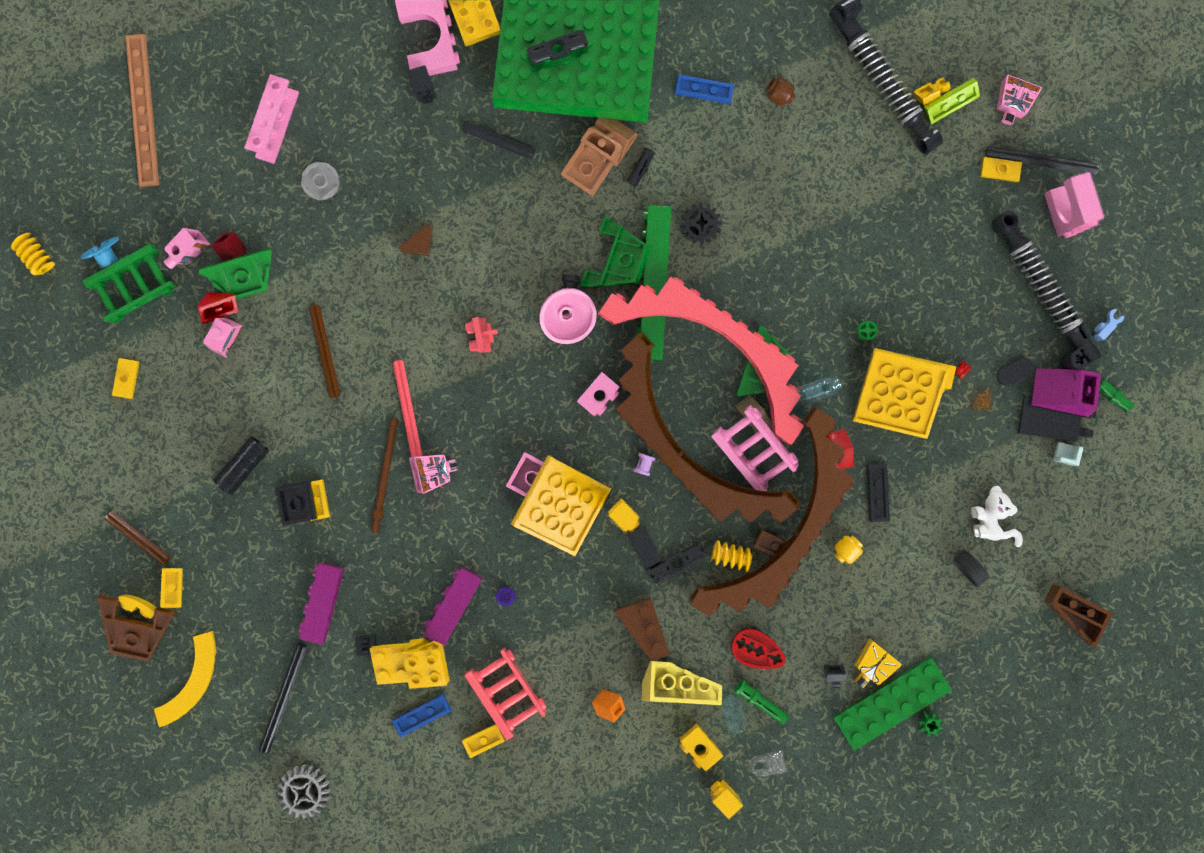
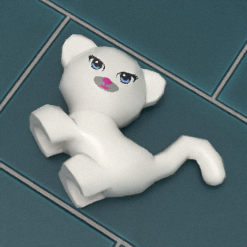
M999 486L991 488L989 496L985 501V510L979 506L971 507L972 518H977L980 521V524L973 525L974 536L993 541L1008 539L1013 536L1015 537V546L1020 547L1023 542L1021 532L1016 529L1003 532L998 524V519H1005L1018 511L1010 498L1005 493H1002Z

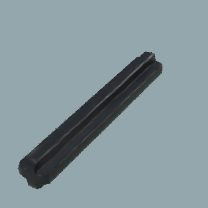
M468 121L463 126L464 133L528 159H532L534 155V148Z

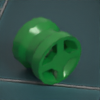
M865 321L856 328V335L862 341H869L877 335V326L871 321Z

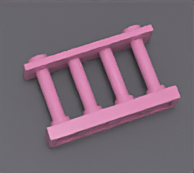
M270 74L245 149L256 152L255 157L257 159L275 164L299 92L287 88L289 80Z
M749 405L744 411L747 415L728 430H723L722 427H719L711 437L755 490L767 491L770 479L787 467L792 472H795L799 463L797 457L785 448L763 421L760 412ZM752 422L759 431L742 444L736 445L732 441V436ZM765 437L771 446L752 460H748L744 455V451ZM777 452L783 461L764 475L760 474L756 470V466Z

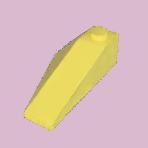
M650 661L642 681V701L722 705V685L697 676L670 662Z

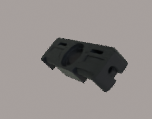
M578 30L527 48V56L530 59L531 66L535 68V65L550 59L552 62L570 56V52L584 47L587 50L588 40L584 31ZM554 45H561L563 50L556 53L552 50V47Z
M697 542L698 545L694 544L683 550L684 552L681 550L665 559L666 562L662 561L653 566L652 569L648 568L654 583L657 584L706 558L707 554L701 543ZM675 557H680L683 561L682 566L679 568L672 566V560Z

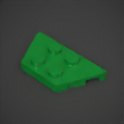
M264 249L200 268L198 271L202 276L204 275L208 278L216 289L222 291V293L234 294L236 299L266 291L268 288L272 249Z
M759 326L757 333L764 338V342L776 345L780 349L779 352L784 356L786 354L791 356L763 326ZM747 361L736 396L765 393L758 374L752 364Z

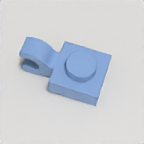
M1116 309L1110 310L1107 313V322H1101L1094 329L1096 333L1092 337L1097 342L1105 340L1117 327L1116 325L1123 321L1124 316H1119L1117 320L1114 319L1113 315L1117 311Z

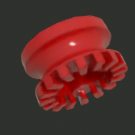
M963 360L960 362V366L956 367L955 374H958V378L961 379L969 372L972 366L966 365V361Z

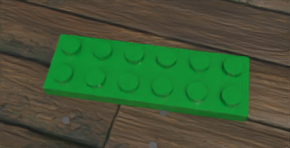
M929 657L838 713L833 718L851 748L855 751L952 690L932 657Z

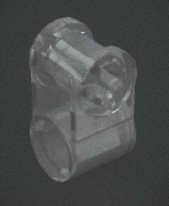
M783 750L752 757L749 762L750 770L757 777L781 774L788 771L783 759ZM757 763H763L762 769L754 770Z

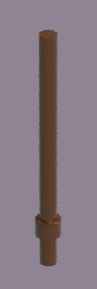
M390 419L376 504L371 515L373 517L372 533H378L380 520L384 514L382 509L398 420Z

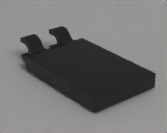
M1023 396L1019 434L1068 441H1077L1078 436L1093 438L1094 430L1079 428L1080 417L1095 419L1096 411L1089 417L1034 406L1031 405L1032 396Z

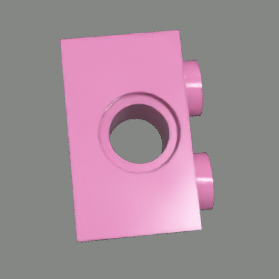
M601 372L577 402L594 417L597 414L601 416L607 409L605 404L609 399L613 401L619 395L617 391L619 386ZM596 391H603L605 399L602 401L595 400L594 394Z

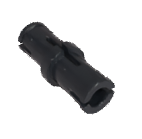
M647 147L644 148L638 162L634 163V169L626 181L637 187L643 174L647 173V167L656 153Z

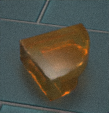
M992 391L979 394L973 401L971 410H992Z

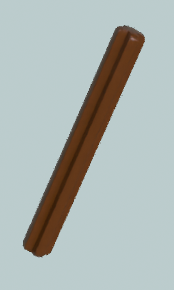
M312 305L309 307L329 397L336 398L340 396L321 308L319 305Z

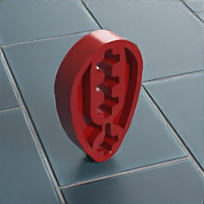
M743 629L732 640V653L737 661L743 665L758 669H773L782 667L785 663V655L779 646L767 635L756 629ZM744 638V642L746 644H750V642H753V646L755 648H759V646H762L761 649L764 651V653H759V655L756 656V652L754 650H750L749 652H747V648L745 646H741V648L738 649V644L736 643V641ZM770 654L776 656L777 654H779L781 661H777L774 664V660L767 655Z

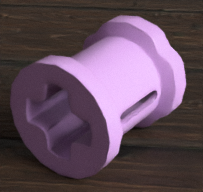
M639 453L638 456L640 458L637 467L634 468V472L649 476V470L655 458Z

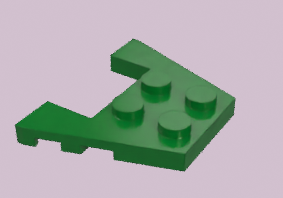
M604 216L599 232L615 237L603 274L585 270L580 286L583 288L638 284L651 248L613 220Z

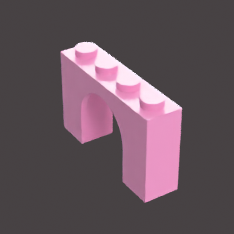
M395 0L401 24L418 20H430L437 24L441 30L440 40L433 49L407 55L410 70L426 65L430 75L458 70L457 64L460 63L459 55L453 49L456 41L454 33L450 34L449 31L452 23L450 15L445 13V8H448L447 0Z
M1090 172L1069 178L1064 181L1065 186L1044 193L1058 237L1063 235L1065 238L1075 236L1084 230L1098 225L1097 221L1104 218Z

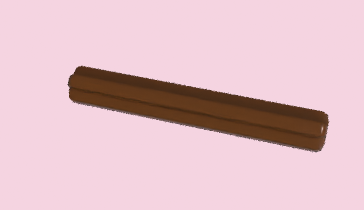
M109 512L106 515L105 520L160 564L164 565L169 561L170 556L116 513Z

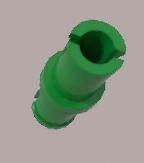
M1106 379L1101 381L1099 390L1109 398V402H1114L1125 413H1128L1135 406L1134 403L1122 394L1123 392L1120 389L1114 388Z

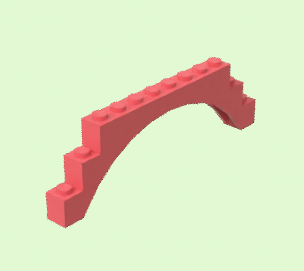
M670 277L658 295H655L656 291L648 285L645 287L641 285L629 304L625 302L626 298L618 293L616 295L611 294L598 315L613 325L639 317L669 316L703 324L727 338L740 349L752 364L764 386L770 406L772 432L785 444H793L804 425L800 423V418L793 414L789 415L801 397L797 393L799 390L791 384L786 385L798 367L795 363L796 360L788 354L784 356L779 352L780 349L776 345L764 342V338L760 334L748 331L747 325L740 321L737 323L732 320L731 314L725 310L719 311L715 308L716 304L709 299L705 301L699 297L701 294L693 288L689 290L683 286L685 283L677 277L674 279Z

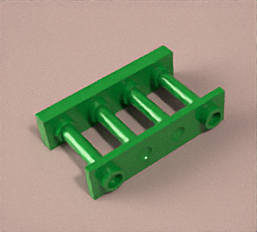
M148 244L83 280L86 288L97 290L109 314L103 317L104 321L112 322L113 324L123 320L122 316L161 295L167 296L174 292L173 288L177 287V284L165 280L155 261V255L159 254L156 246ZM142 262L148 263L160 285L152 291L149 290L138 270V265ZM126 271L131 272L143 296L134 301L121 279V274ZM109 280L114 281L126 303L125 306L117 310L104 288V283Z

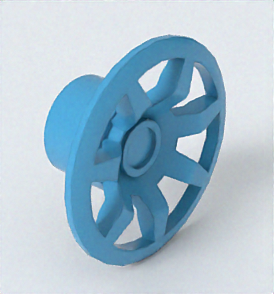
M113 237L103 241L100 248L94 246L84 252L80 258L86 259L93 256L101 268L109 266L118 260L111 245L116 243L119 238Z

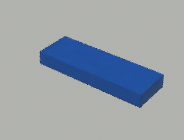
M678 74L675 94L731 104L734 84Z
M444 693L392 719V723L401 738L451 712L452 709Z

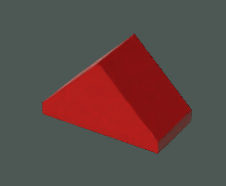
M207 292L197 306L202 324L238 312L235 295L230 293Z
M846 430L832 432L830 435L828 434L827 438L845 449L843 452L845 453L844 458L840 463H836L835 466L840 469L854 467L853 446Z

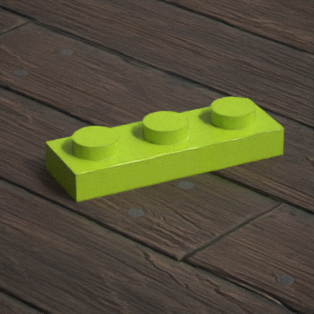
M972 78L925 105L924 111L928 123L932 125L979 98L980 92L977 80Z

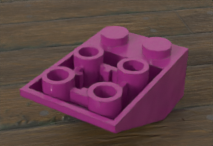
M1036 369L1031 405L1089 417L1098 407L1101 374L1074 369Z

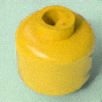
M845 535L835 544L834 550L836 554L834 556L841 563L845 561L848 564H852L862 554L861 548L863 545L853 535L851 537Z

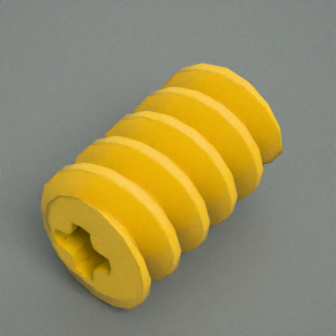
M31 233L18 236L13 241L11 248L18 257H21V261L25 263L27 269H30L32 275L44 274L54 267L55 263L53 261L47 263L50 260V256H44L46 251L43 249L39 250L41 245L34 244L36 239H29Z
M717 540L713 546L710 563L713 559H715L716 565L723 561V567H725L729 562L731 569L737 564L739 571L745 566V571L748 572L752 561V553L750 548H746L743 552L742 546H739L736 550L734 544H731L728 549L727 542H724L721 546L720 541Z

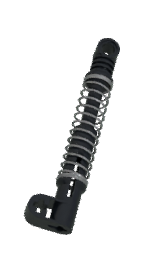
M840 1L832 8L828 15L847 40L849 50H854L856 53L854 57L858 56L860 59L859 63L862 62L865 66L863 69H867L869 72L867 75L872 76V82L875 80L877 83L876 88L880 85L884 88L880 94L885 91L888 94L884 100L890 97L893 102L889 106L892 104L896 105L897 108L893 112L900 111L901 114L897 118L903 116L902 125L912 129L911 133H915L913 136H917L915 143L918 150L925 155L930 153L943 143L941 133L935 128L929 129L930 124H926L928 121L923 120L925 118L923 109L920 108V105L913 107L916 99L909 101L912 94H904L907 91V87L900 88L903 81L896 82L899 75L892 76L895 69H890V62L886 63V57L881 56L882 51L876 49L877 44L872 43L873 38H869V32L863 30L855 19L862 10L861 1Z
M1013 211L1003 212L993 219V231L1001 236H1005L1003 239H1007L1006 244H1010L1008 246L1010 255L1013 256V259L1020 258L1021 261L1017 265L1023 264L1025 266L1021 269V272L1028 271L1025 278L1032 277L1029 284L1036 283L1037 285L1033 288V291L1040 290L1037 297L1042 298L1041 303L1046 304L1045 310L1050 311L1049 316L1054 317L1053 322L1058 323L1057 328L1061 329L1062 336L1067 337L1074 348L1061 358L1060 365L1062 369L1080 370L1087 367L1102 355L1085 330V323L1082 318L1078 319L1076 316L1077 312L1073 311V305L1070 306L1068 303L1069 299L1064 297L1065 292L1062 293L1060 291L1061 286L1058 287L1055 283L1057 280L1050 281L1049 278L1053 273L1049 275L1045 273L1049 267L1044 269L1041 267L1045 263V261L1038 262L1037 260L1041 254L1034 256L1033 252L1037 248L1031 250L1033 242L1030 238L1023 237L1024 233H1020L1021 228H1017L1019 226L1018 216Z

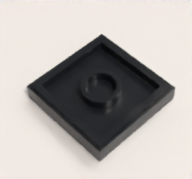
M311 481L276 488L283 526L318 519Z

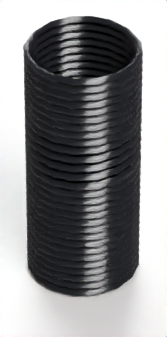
M250 436L231 460L219 471L217 476L214 477L213 482L227 494L233 495L236 492L235 490L241 486L240 484L259 465V462L266 457L265 455L268 454L269 449L266 446L262 448L259 444L261 442L255 437Z

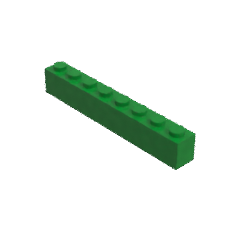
M648 205V211H644L643 222H647V229L643 230L642 241H646V245L651 249L640 279H644V287L648 285L656 291L654 294L658 295L667 282L671 207ZM665 316L641 317V325H637V335L643 332L655 345L652 348L651 361H662Z

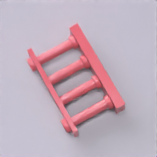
M504 647L500 651L502 654L501 658L481 671L475 672L472 668L464 676L505 739L508 740L514 736L513 730L515 726L539 711L542 717L545 716L547 705L542 698H537L514 662L516 658L510 649L507 651ZM508 663L513 673L492 687L485 688L482 683L483 678ZM518 679L524 689L501 704H496L492 699L494 694ZM528 695L534 705L512 720H506L503 716L504 710Z

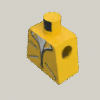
M869 639L854 665L861 671L854 681L863 688L870 679L877 685H880L902 664Z

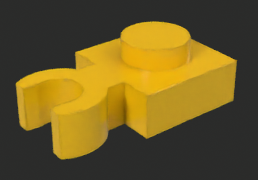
M940 78L933 85L928 83L913 91L914 96L923 105L929 104L941 97L940 93L951 89L950 82L945 83V79Z

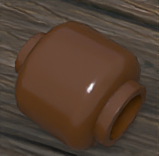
M783 77L772 79L766 88L768 99L778 106H783L786 103L790 104L795 98L794 85Z

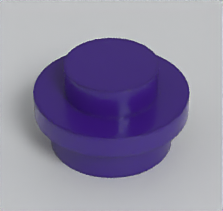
M502 587L496 593V600L502 606H509L515 600V593L509 587Z

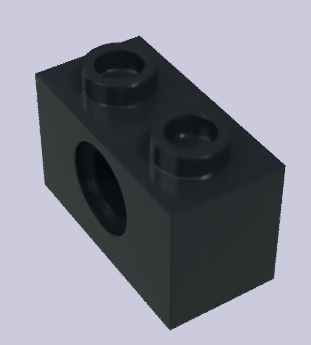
M426 65L407 71L418 102L423 104L433 102V98H437Z

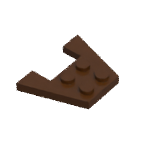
M99 595L97 600L110 654L148 662L176 611L157 607L154 610L153 624L117 616L119 598Z

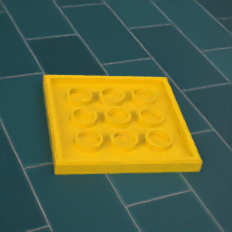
M874 348L852 420L927 439L951 367Z
M548 455L511 525L576 556L611 488Z

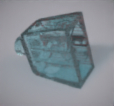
M828 376L796 387L799 390L797 393L801 395L797 402L798 407L835 395V390L841 389L839 378L831 379Z

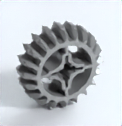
M302 765L301 768L295 766L293 771L288 770L287 776L284 775L281 778L283 782H280L278 785L281 790L277 792V795L283 796L279 799V802L285 803L282 809L287 807L290 809L288 815L295 812V818H298L301 813L304 819L307 815L313 817L315 812L320 813L322 811L321 808H325L327 805L325 801L330 799L327 793L331 791V788L325 787L329 784V781L323 782L326 775H318L320 769L313 772V765L308 770L306 765ZM300 777L309 779L306 783L294 781V779ZM313 783L317 786L318 796H316L317 793L312 789ZM308 785L305 795L300 798L302 789ZM290 788H292L291 791L295 794V800L290 795ZM301 801H308L309 803H314L309 806L299 805Z

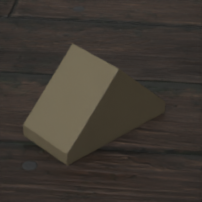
M748 395L735 405V408L743 418L747 416L744 413L747 406L751 405L753 408H756L760 412L763 421L768 427H771V421L765 410L751 395ZM752 422L748 424L755 433L759 431Z

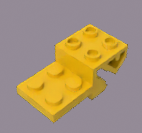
M448 0L465 46L500 34V26L490 0Z
M423 638L412 639L409 643L379 645L370 648L377 685L408 682L410 689L446 686L450 681L443 644L433 641L429 643L428 640Z

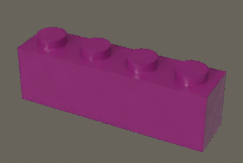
M323 562L315 566L313 571L315 580L308 590L310 599L309 603L305 604L303 610L305 619L299 626V639L321 645L326 642L344 572L343 567Z
M465 567L455 571L451 578L454 580L452 586L446 587L442 594L445 597L442 603H437L433 610L435 616L432 621L428 619L423 628L426 631L423 636L443 644V647L446 645L483 577Z

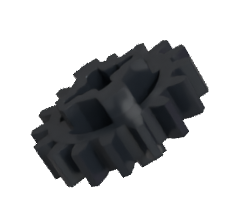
M700 202L699 207L692 204V210L687 208L685 210L687 215H682L681 219L685 220V222L680 224L681 227H685L682 234H688L687 240L693 238V244L697 240L700 241V245H703L704 240L709 244L711 243V237L713 239L717 238L715 232H721L718 226L722 225V221L717 220L721 215H715L716 208L710 210V204H707L706 207H703L702 202ZM694 213H697V217L695 219L689 220V218ZM705 213L709 214L712 219H709ZM700 217H701L702 222H703V223H706V224H704V227H703L702 231H701L700 225H699V224H696V223L699 222ZM708 228H713L711 233L705 235ZM690 229H694L698 235H695Z

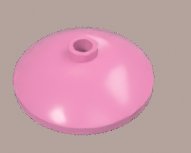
M573 288L561 289L551 294L544 301L539 314L541 328L548 338L557 343L571 344L578 342L592 331L596 322V307L591 298L583 291ZM564 310H568L567 314H562Z

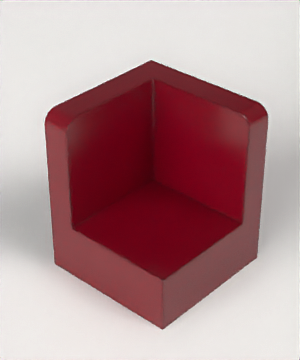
M235 232L222 233L211 245L222 261L240 257L247 250Z

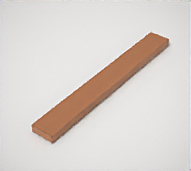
M126 35L139 187L158 186L159 174L146 35Z

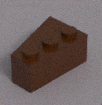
M1053 584L1044 600L1087 645L1096 648L1113 614L1112 612Z
M651 597L614 609L615 613L651 661L669 655Z

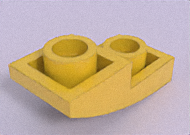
M126 594L118 597L121 607L126 611L133 612L140 609V613L144 617L154 618V610L157 607L150 602Z

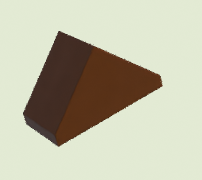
M429 224L398 248L405 254L430 256L433 229Z

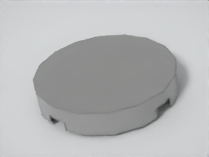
M314 162L303 171L301 186L304 192L311 198L326 200L337 192L340 184L339 175L330 164Z

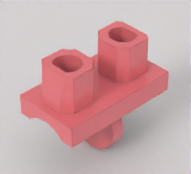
M472 318L473 321L465 324L466 332L468 334L475 333L476 340L469 341L470 351L491 352L490 343L494 342L493 335L498 334V330H492L491 323L486 324L485 318Z

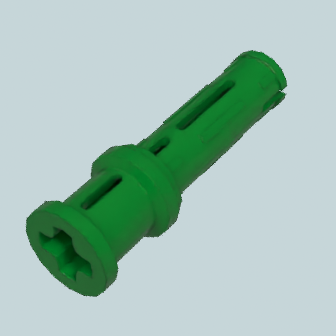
M742 679L735 688L734 694L742 696L749 705H756L781 725L787 721L789 714L760 695L759 690L749 686L746 680Z

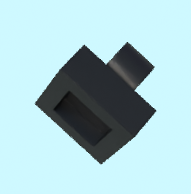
M375 634L355 637L357 656L371 654L370 648L376 646Z
M843 665L824 666V675L827 682L832 683V688H840V681H847V674Z

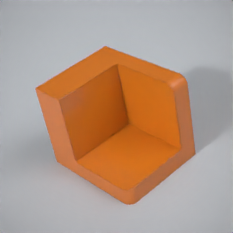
M605 689L592 701L596 715L614 723L625 711L622 697Z

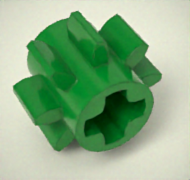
M931 712L930 716L923 713L924 718L922 720L918 719V722L922 725L918 729L921 732L925 731L927 737L930 736V733L938 736L937 732L939 729L943 730L939 724L942 719L939 717L935 719L936 715ZM928 723H934L933 726H927Z

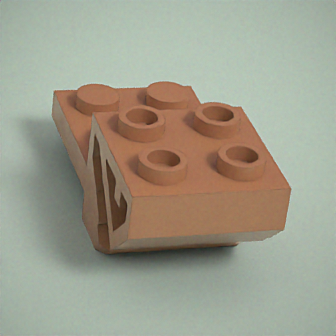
M598 118L595 126L588 128L580 140L581 144L560 175L593 197L612 167L618 166L638 134L618 120Z

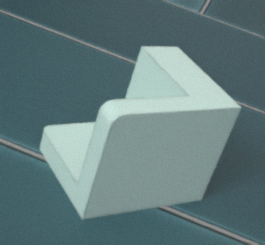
M1058 442L1053 461L1071 466H1079L1083 447Z

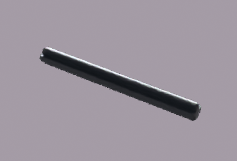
M987 146L985 150V157L1017 161L1024 164L1080 173L1090 172L1093 175H1096L1099 171V164L992 146Z
M298 643L295 647L259 746V752L267 754L271 749L307 650V646L302 643Z

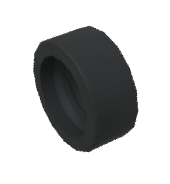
M962 551L953 559L956 567L976 587L981 586L990 578L985 568L968 551Z

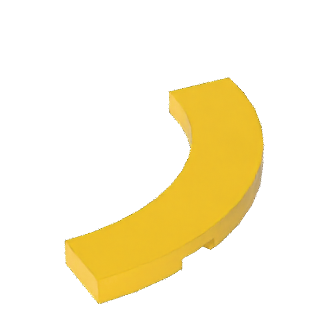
M213 631L193 637L195 661L191 676L185 687L174 699L154 709L159 727L170 724L182 717L197 704L205 693L214 672L216 644Z

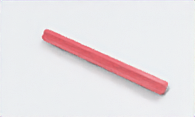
M397 360L393 362V368L411 457L422 456L404 362Z

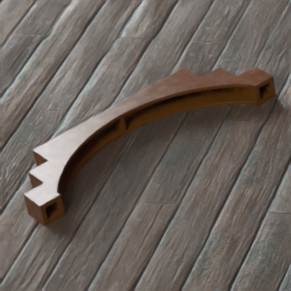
M643 332L635 336L621 350L624 358L628 362L633 363L634 366L619 379L622 388L631 393L616 408L619 416L631 425L632 430L644 439L645 444L657 453L658 458L670 467L671 472L684 482V486L689 491H692L697 496V500L702 505H705L710 510V514L720 522L736 509L750 523L766 509L780 523L796 511L801 502L788 488L785 491H761L735 485L710 473L682 450L664 424L654 398L650 363L652 348L655 345Z
M813 406L803 421L808 427L812 440L815 468L814 482L805 515L797 530L788 541L791 543L790 547L785 545L777 553L781 555L779 558H771L761 567L740 578L704 587L698 584L689 598L691 606L710 617L712 613H716L719 609L720 601L738 612L748 606L750 597L768 608L772 604L777 603L780 597L779 593L788 586L790 576L793 572H797L801 565V559L809 554L812 542L820 537L824 524L829 523L832 518L831 513L835 507L838 508L843 501L842 496L852 488L854 483V477L835 466L836 463H840L844 458L845 453L843 452L845 449L826 437L834 431L836 427L835 419Z

